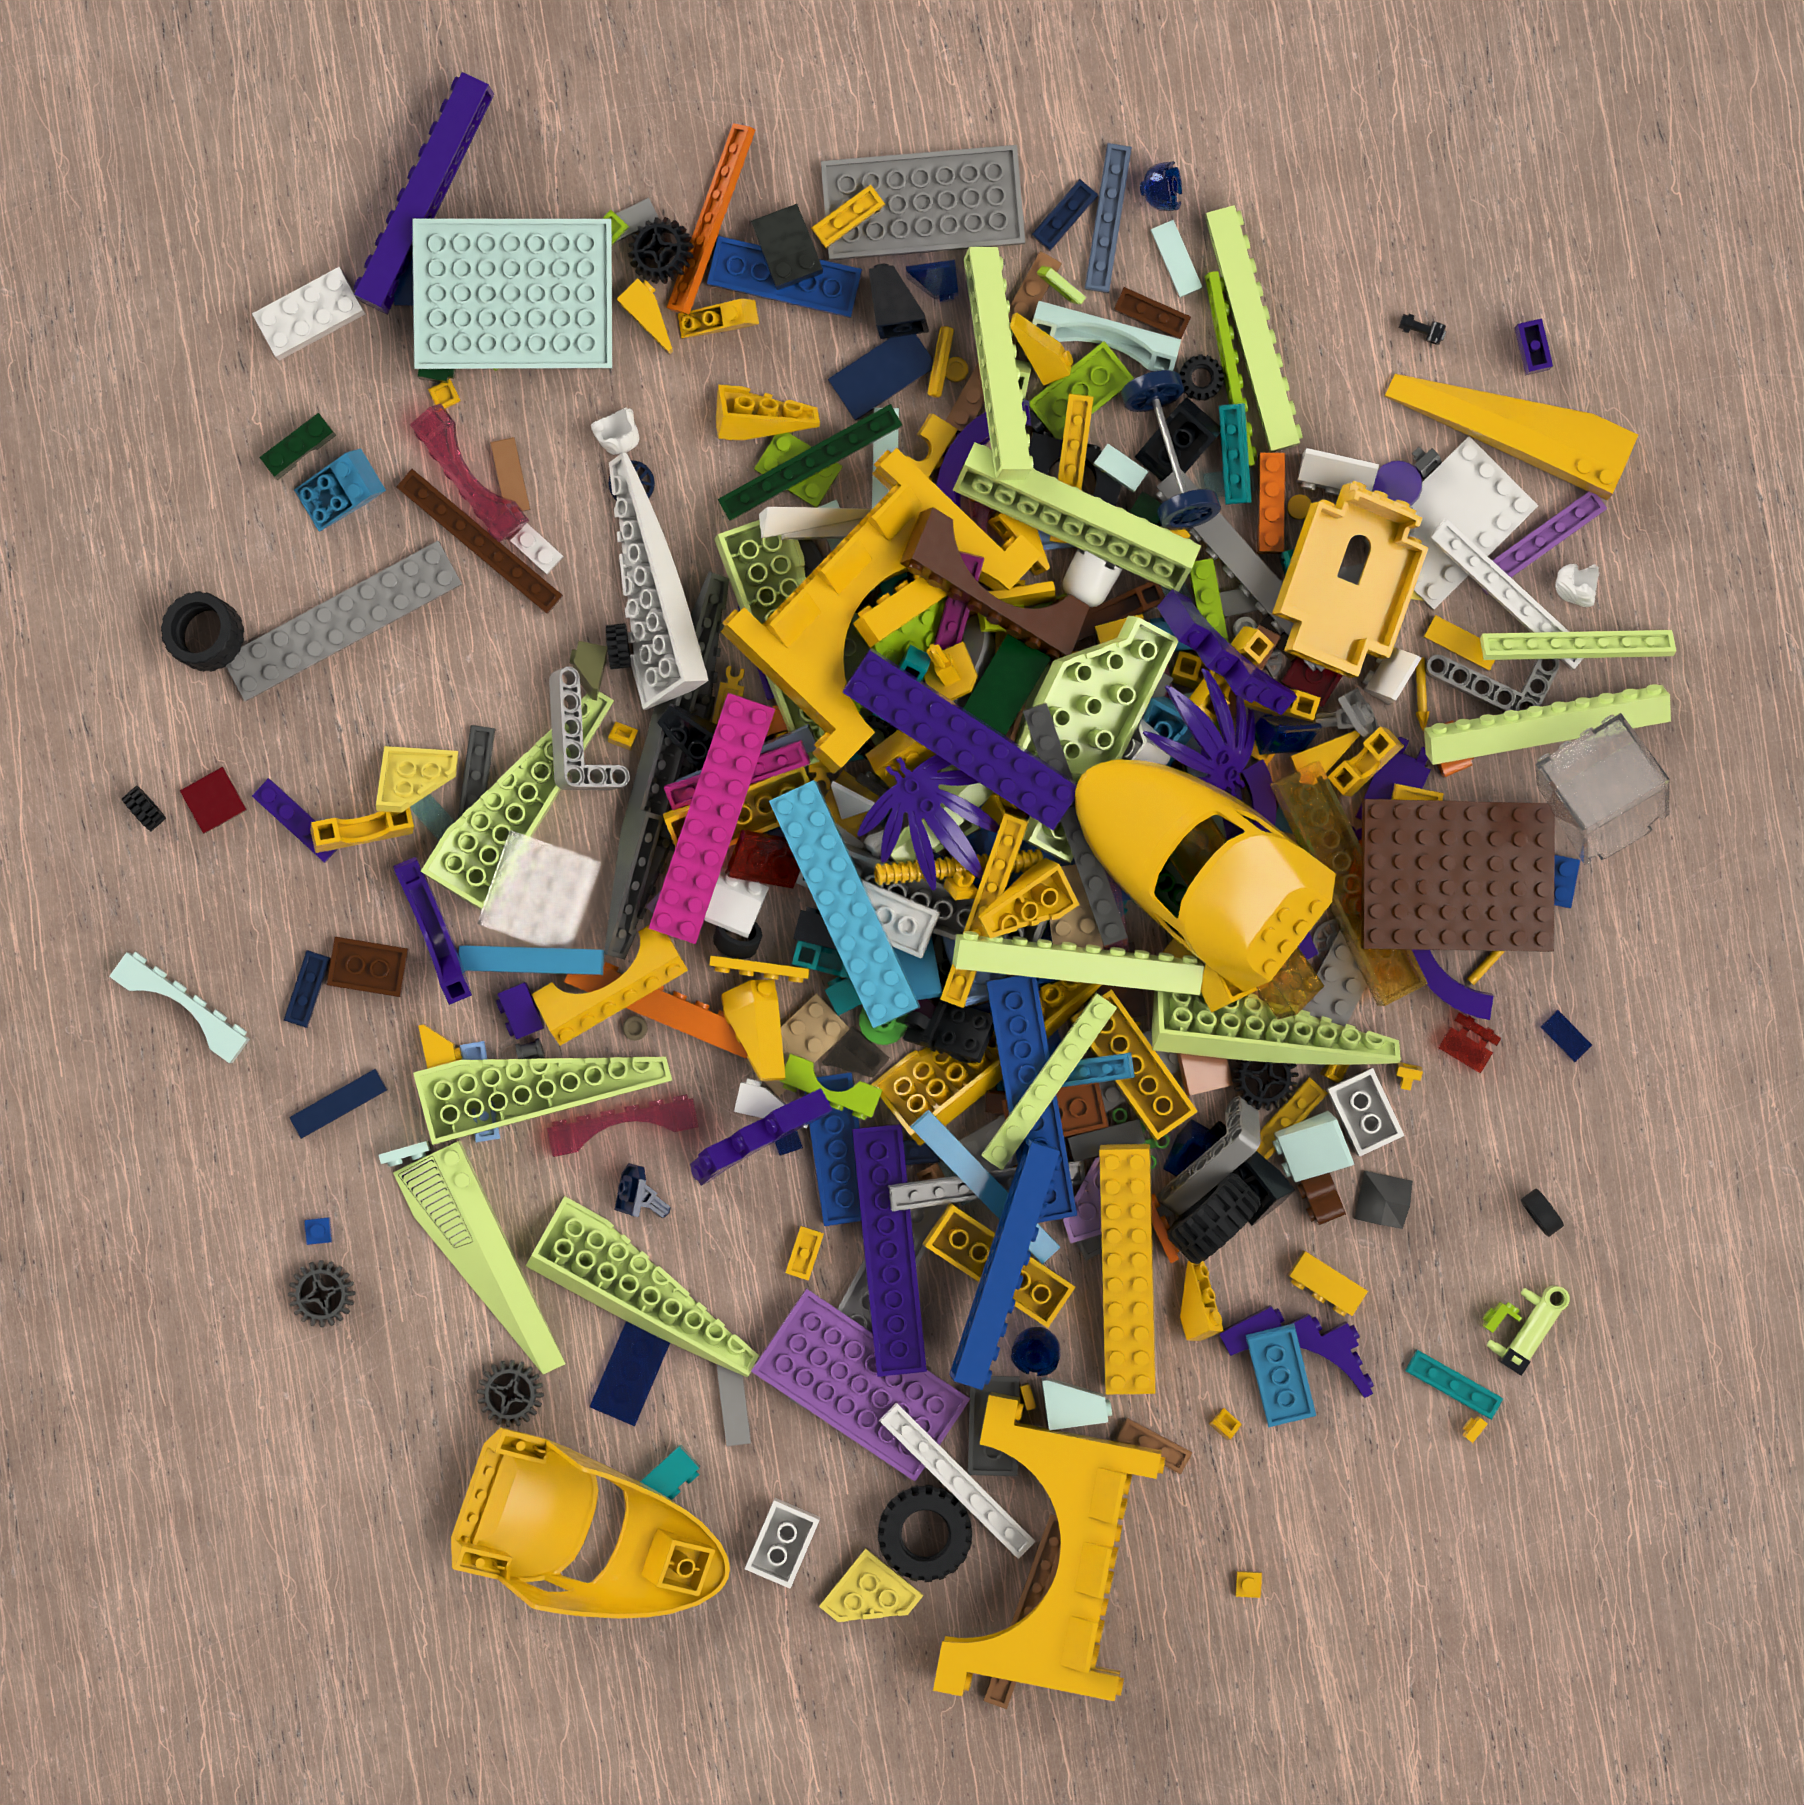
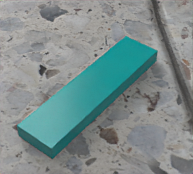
M1245 404L1219 406L1225 505L1251 503Z
M1419 1350L1415 1351L1405 1369L1409 1374L1491 1420L1504 1399Z

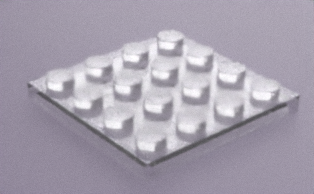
M510 830L477 924L546 948L571 949L601 862Z

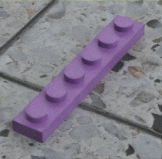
M1589 491L1492 561L1512 578L1600 515L1607 507L1598 495ZM1481 587L1483 592L1488 595L1489 593Z

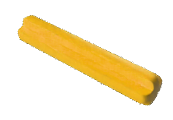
M941 326L939 329L927 394L934 398L942 396L954 329L948 326Z

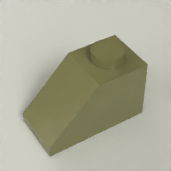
M579 641L577 650L572 649L569 663L573 664V668L578 671L580 684L592 700L597 701L607 661L608 649L607 646Z

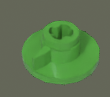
M863 1007L860 1013L859 1025L862 1033L869 1041L880 1045H888L898 1041L904 1035L907 1029L904 1023L907 1014L877 1028H873Z

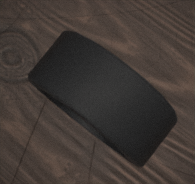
M755 922L748 936L749 941H738L726 933L729 930L716 926L713 942L716 948L724 955L734 959H747L756 954L763 936L762 929Z
M1535 1188L1521 1199L1531 1218L1546 1236L1550 1237L1564 1226L1558 1213L1538 1189Z

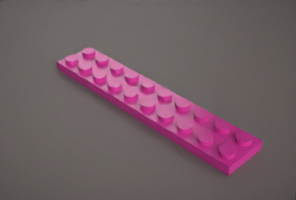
M728 692L649 929L696 944L776 708Z

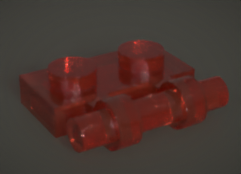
M1459 1012L1454 1021L1462 1025L1461 1029L1457 1031L1450 1027L1439 1044L1438 1049L1481 1074L1493 1054L1492 1051L1485 1048L1487 1043L1490 1042L1497 1046L1501 1037L1496 1035L1493 1029L1485 1028L1476 1023L1473 1017L1469 1015L1466 1017ZM1469 1030L1481 1037L1478 1043L1466 1036Z

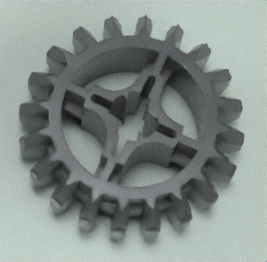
M324 1260L319 1261L318 1268H316L314 1262H310L309 1267L311 1271H308L305 1266L301 1267L300 1270L303 1276L297 1273L293 1276L299 1282H291L289 1284L291 1288L296 1289V1292L288 1293L289 1297H296L295 1301L290 1302V1306L298 1304L299 1309L295 1310L294 1314L298 1315L303 1312L302 1322L311 1317L310 1326H315L316 1321L319 1320L320 1327H325L326 1319L329 1325L333 1326L335 1325L333 1317L335 1316L338 1321H342L344 1318L340 1312L342 1311L344 1314L350 1313V1310L345 1305H354V1301L348 1299V1296H354L356 1292L348 1291L347 1288L353 1286L354 1282H345L344 1279L348 1278L350 1274L347 1272L341 1276L339 1273L343 1269L342 1266H338L335 1271L332 1270L334 1266L332 1261L328 1263L327 1268H325ZM319 1273L330 1275L338 1282V1285L327 1286L323 1279L320 1278ZM312 1276L313 1291L303 1296V1286L307 1279ZM319 1287H321L322 1291L333 1289L332 1292L324 1296L327 1298L326 1300H323L322 1297H310L319 1292ZM341 1291L340 1304L332 1312L330 1307L331 1296ZM317 1302L325 1314L313 1312L305 1303Z
M503 1360L500 1362V1370L495 1364L491 1366L494 1372L493 1375L489 1371L484 1372L488 1381L484 1379L479 1380V1384L485 1386V1389L477 1390V1394H484V1398L478 1399V1403L486 1402L487 1406L481 1411L483 1413L489 1409L492 1411L488 1416L489 1420H492L497 1415V1425H500L503 1419H506V1426L510 1427L512 1419H514L516 1426H520V1417L525 1422L530 1421L528 1412L534 1416L537 1414L533 1405L536 1407L542 1406V1403L537 1401L536 1397L542 1398L544 1393L537 1392L536 1389L542 1388L543 1383H534L540 1376L539 1374H535L533 1377L529 1375L533 1370L531 1366L525 1372L522 1370L524 1362L521 1361L518 1368H516L515 1360H510L509 1367H506V1363ZM514 1373L513 1378L507 1385L493 1382L502 1374ZM521 1377L529 1385L530 1397L519 1389ZM515 1381V1385L513 1388L514 1393L517 1394V1397H512L506 1405V1401L508 1398L507 1393L504 1392V1389L506 1388L508 1390L514 1384ZM491 1390L502 1397L500 1410L491 1399ZM517 1401L528 1404L520 1412L507 1413L512 1402Z

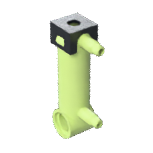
M1551 1285L1544 1290L1542 1297L1523 1288L1521 1295L1536 1305L1509 1347L1505 1348L1493 1340H1489L1487 1343V1347L1500 1356L1498 1361L1522 1376L1530 1364V1359L1561 1312L1569 1304L1570 1296L1562 1287ZM1555 1291H1559L1562 1295V1300L1557 1305H1553L1550 1302V1296Z

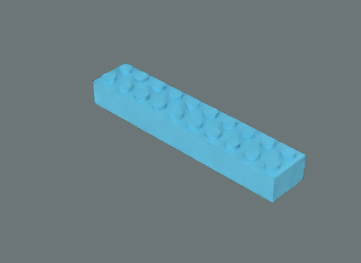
M813 780L770 800L769 803L872 1027L877 1028L920 1008L817 782Z

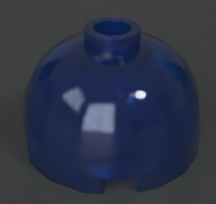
M1174 161L1153 165L1146 172L1144 181L1140 182L1141 195L1145 196L1146 201L1156 210L1174 211L1179 210L1182 201L1177 202V193L1179 195L1182 194V182L1178 167L1173 168Z
M1030 1327L1023 1330L1015 1338L1011 1349V1360L1016 1368L1026 1374H1029V1372L1037 1373V1376L1051 1374L1056 1370L1061 1357L1059 1340L1054 1333L1043 1327Z

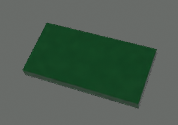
M1007 634L965 704L964 709L1006 736L1050 662L1051 657L1037 649L1028 647L1024 642Z

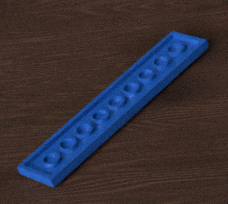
M1014 975L986 981L1009 1115L1050 1058L1036 977ZM1055 1095L1026 1136L1028 1139L1055 1147L1060 1151L1059 1156H1062L1059 1170H1054L1051 1180H1054L1052 1192L1050 1195L1046 1194L1044 1204H1047L1043 1218H1038L1037 1223L1077 1216L1057 1095ZM1026 1138L1023 1140V1142L1015 1152L1017 1164L1019 1162Z

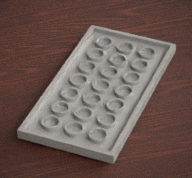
M1017 145L821 161L825 217L870 184L885 203L884 207L828 247L829 260L969 249V247L1025 244Z

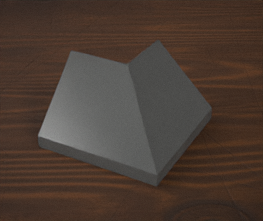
M1364 1171L1354 1219L1403 1229L1410 1208L1413 1181Z

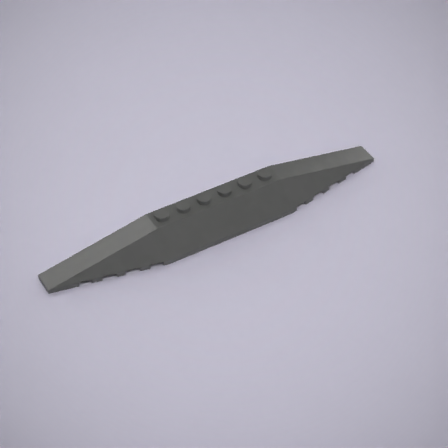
M708 572L691 613L709 681L694 691L654 707L620 832L604 954L624 960L636 936V925L639 919L643 920L647 911L644 908L650 895L653 896L656 887L654 885L659 873L663 874L666 868V857L669 851H673L675 847L663 817V813L672 810L664 786L696 772L694 764L688 762L685 753L678 745L671 741L657 721L671 703L710 721L715 702L712 691L713 683H717L718 677L715 666L716 658L720 657L721 648H718L719 633H721L724 627L721 617L722 609L726 610L729 578L713 572Z

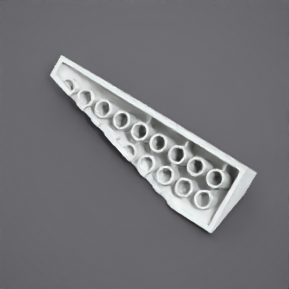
M623 452L609 462L612 494L617 496L614 514L615 517H619L620 531L617 532V541L622 542L623 554H619L623 595L628 597L625 608L626 618H630L631 632H628V642L633 643L634 654L630 655V661L643 710H647L694 691L709 680L685 594L666 539L627 452Z

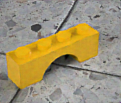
M1244 626L1230 644L1254 665L1260 664L1274 646L1261 631L1248 626ZM1210 670V674L1215 679L1229 705L1228 697L1231 687L1223 676ZM1204 678L1189 699L1212 722H1216L1217 716Z
M409 807L403 812L379 811L372 815L354 819L330 818L311 822L310 831L315 853L410 835L413 834L414 824Z

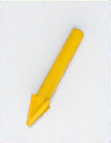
M1421 657L1415 668L1418 708L1416 716L1422 731H1424L1430 711H1427L1425 657Z
M1492 951L1467 980L1472 985H1475L1505 951Z

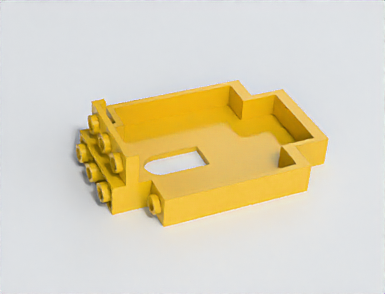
M1352 481V483L1342 485L1336 505L1323 499L1310 504L1272 612L1273 615L1293 623L1284 649L1285 652L1348 678L1359 676L1366 654L1378 659L1390 658L1429 548L1422 545L1421 540L1408 536L1410 529L1420 527L1422 517L1415 515L1416 510L1409 508V503L1402 500L1393 501L1388 499V495L1384 492L1377 490L1374 492L1366 489L1365 484ZM1355 535H1361L1367 539L1370 548L1358 584L1355 585L1337 577L1350 539Z

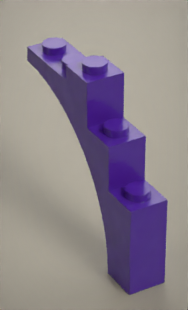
M1172 589L1157 606L1177 640L1196 650L1205 666L1223 676L1234 694L1251 703L1256 701L1280 715L1297 698L1294 691L1264 673L1230 645L1210 625L1187 596Z
M820 1088L773 1110L764 1118L739 1129L732 1136L705 1148L698 1154V1158L690 1163L693 1177L702 1186L757 1151L826 1116L832 1111V1108L822 1089Z
M1269 1305L1223 1329L1224 1331L1218 1334L1229 1355L1232 1356L1249 1349L1246 1335L1281 1327V1323L1285 1320L1278 1308L1274 1310ZM1308 1313L1286 1324L1294 1323L1300 1348L1317 1353L1337 1365L1356 1385L1362 1397L1366 1398L1373 1394L1371 1388L1374 1387V1384L1368 1373L1363 1375L1359 1367L1363 1363L1356 1351L1351 1352V1349L1359 1345L1357 1339L1360 1338L1354 1325L1349 1326L1347 1322H1344L1320 1335L1319 1331L1322 1330L1318 1319L1316 1316L1311 1318Z

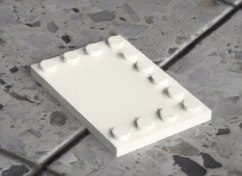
M1470 436L1422 482L1420 497L1410 506L1416 510L1415 515L1422 517L1420 527L1415 528V532L1409 533L1408 536L1421 540L1422 545L1429 547L1414 591L1434 610L1468 576L1462 568L1429 539L1430 535L1444 519H1448L1483 553L1489 556L1538 507ZM1365 539L1364 542L1369 546V542Z

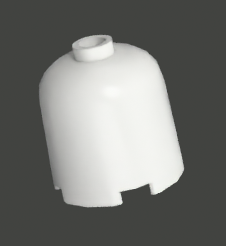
M1078 548L1063 579V590L1065 594L1073 595L1088 606L1097 607L1106 599L1123 568L1117 567L1113 563Z

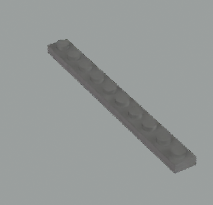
M1047 703L1023 710L1039 758L1073 780ZM1074 799L1061 818V823L1103 944L1106 946L1126 939L1128 936L1104 867L1093 854L1083 835L1076 815Z

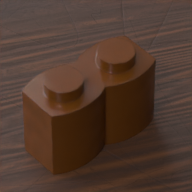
M1330 1172L1299 1181L1300 1184L1297 1185V1189L1301 1199H1307L1309 1207L1306 1208V1212L1311 1222L1315 1221L1317 1225H1321L1346 1215Z

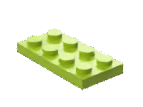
M1103 341L1071 367L1069 376L1054 381L1030 400L1029 407L1050 433L1053 434L1054 438L1062 440L1069 393L1094 396L1092 415L1120 393L1123 387L1135 378L1106 342Z
M947 596L871 648L897 665L910 644L927 652L930 644H933L935 641Z

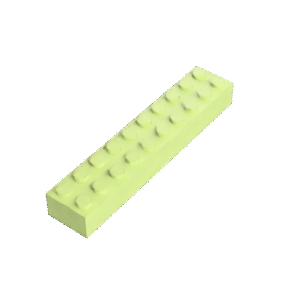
M974 442L953 488V491L1084 551H1088L1099 558L1169 590L1174 589L1177 592L1180 591L1189 575L1201 548V545L1194 543L1188 538L1174 534L1169 529L1161 528L1150 523L1145 518H1139L1126 512L1123 508L1115 507L1099 497L1091 496L1077 487L1067 485L1057 478L1043 474L1034 468L1029 472L1025 480H996L992 450Z

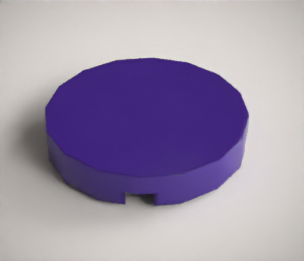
M1391 461L1377 471L1373 491L1384 492L1388 495V499L1393 501L1402 500L1412 506L1419 499L1422 492V479L1418 470L1410 463Z

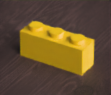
M1304 1250L1288 1276L1293 1278L1290 1283L1301 1290L1306 1286L1313 1291L1312 1297L1323 1304L1328 1300L1334 1304L1332 1309L1344 1317L1347 1313L1351 1316L1354 1315L1368 1292Z

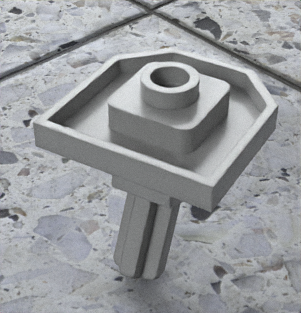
M1358 688L1338 698L1343 708L1336 712L1317 713L1315 716L1317 727L1338 726V729L1355 728L1365 739L1378 729L1373 710L1365 701Z

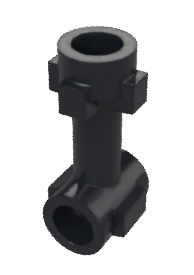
M1403 314L1398 327L1403 329L1402 332L1409 333L1411 329L1427 335L1426 341L1435 345H1440V342L1444 340L1446 334V326L1444 324L1432 321L1431 326L1415 321V315Z

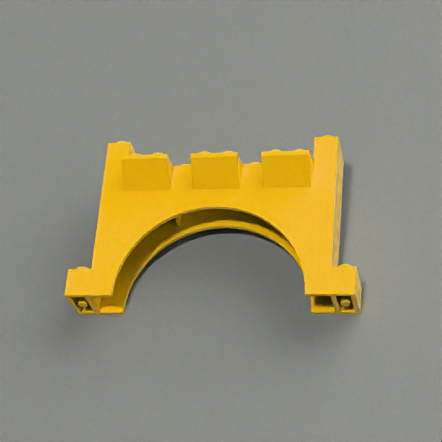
M897 447L892 453L887 450L873 464L876 470L872 474L889 492L771 616L761 624L743 607L739 612L734 609L722 622L725 627L721 633L826 732L814 743L816 749L812 754L833 774L841 769L875 733L858 712L852 698L842 693L843 688L847 684L844 672V645L847 631L855 611L871 590L895 576L909 572L905 566L900 564V561L920 512L934 507L953 519L954 535L958 550L984 557L978 581L992 591L1005 588L1009 591L1043 555L1022 534L1016 539L1011 536L999 547Z
M991 1392L988 1396L980 1445L992 1447L1015 1458L1036 1476L1046 1490L1059 1522L1061 1535L1059 1565L1047 1594L1028 1615L1017 1623L985 1636H945L941 1645L933 1691L963 1696L965 1690L969 1691L973 1673L1115 1701L1116 1695L1121 1696L1124 1678L1120 1677L1121 1671L1096 1666L1105 1623V1620H1100L1101 1615H1106L1109 1601L1104 1596L1105 1593H1110L1114 1572L1110 1571V1569L1115 1567L1119 1549L1114 1544L1115 1541H1120L1123 1525L1118 1524L1119 1519L1123 1520L1128 1498H1123V1496L1129 1493L1133 1474L1157 1479L1158 1473L1163 1474L1166 1457H1161L1162 1450L1060 1430H1049L1044 1427L1016 1422V1420L1022 1418L1024 1404H1020V1397Z

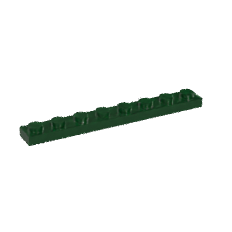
M889 404L720 497L718 501L728 520L732 521L903 427L892 405Z

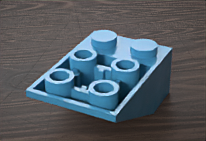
M360 448L346 452L295 488L294 491L320 532L368 504L385 492L386 489Z

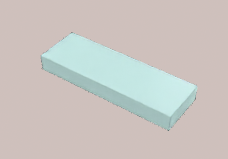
M1174 220L1151 229L1150 231L1179 298L1202 289V284Z

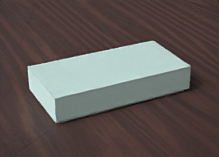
M1110 444L1106 445L1093 464L1133 493L1149 472Z

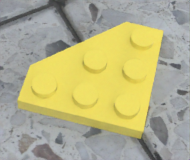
M384 746L376 811L403 812L456 777L458 751Z
M865 1548L819 1607L837 1622L897 1615L903 1616L911 1612L923 1597V1594Z

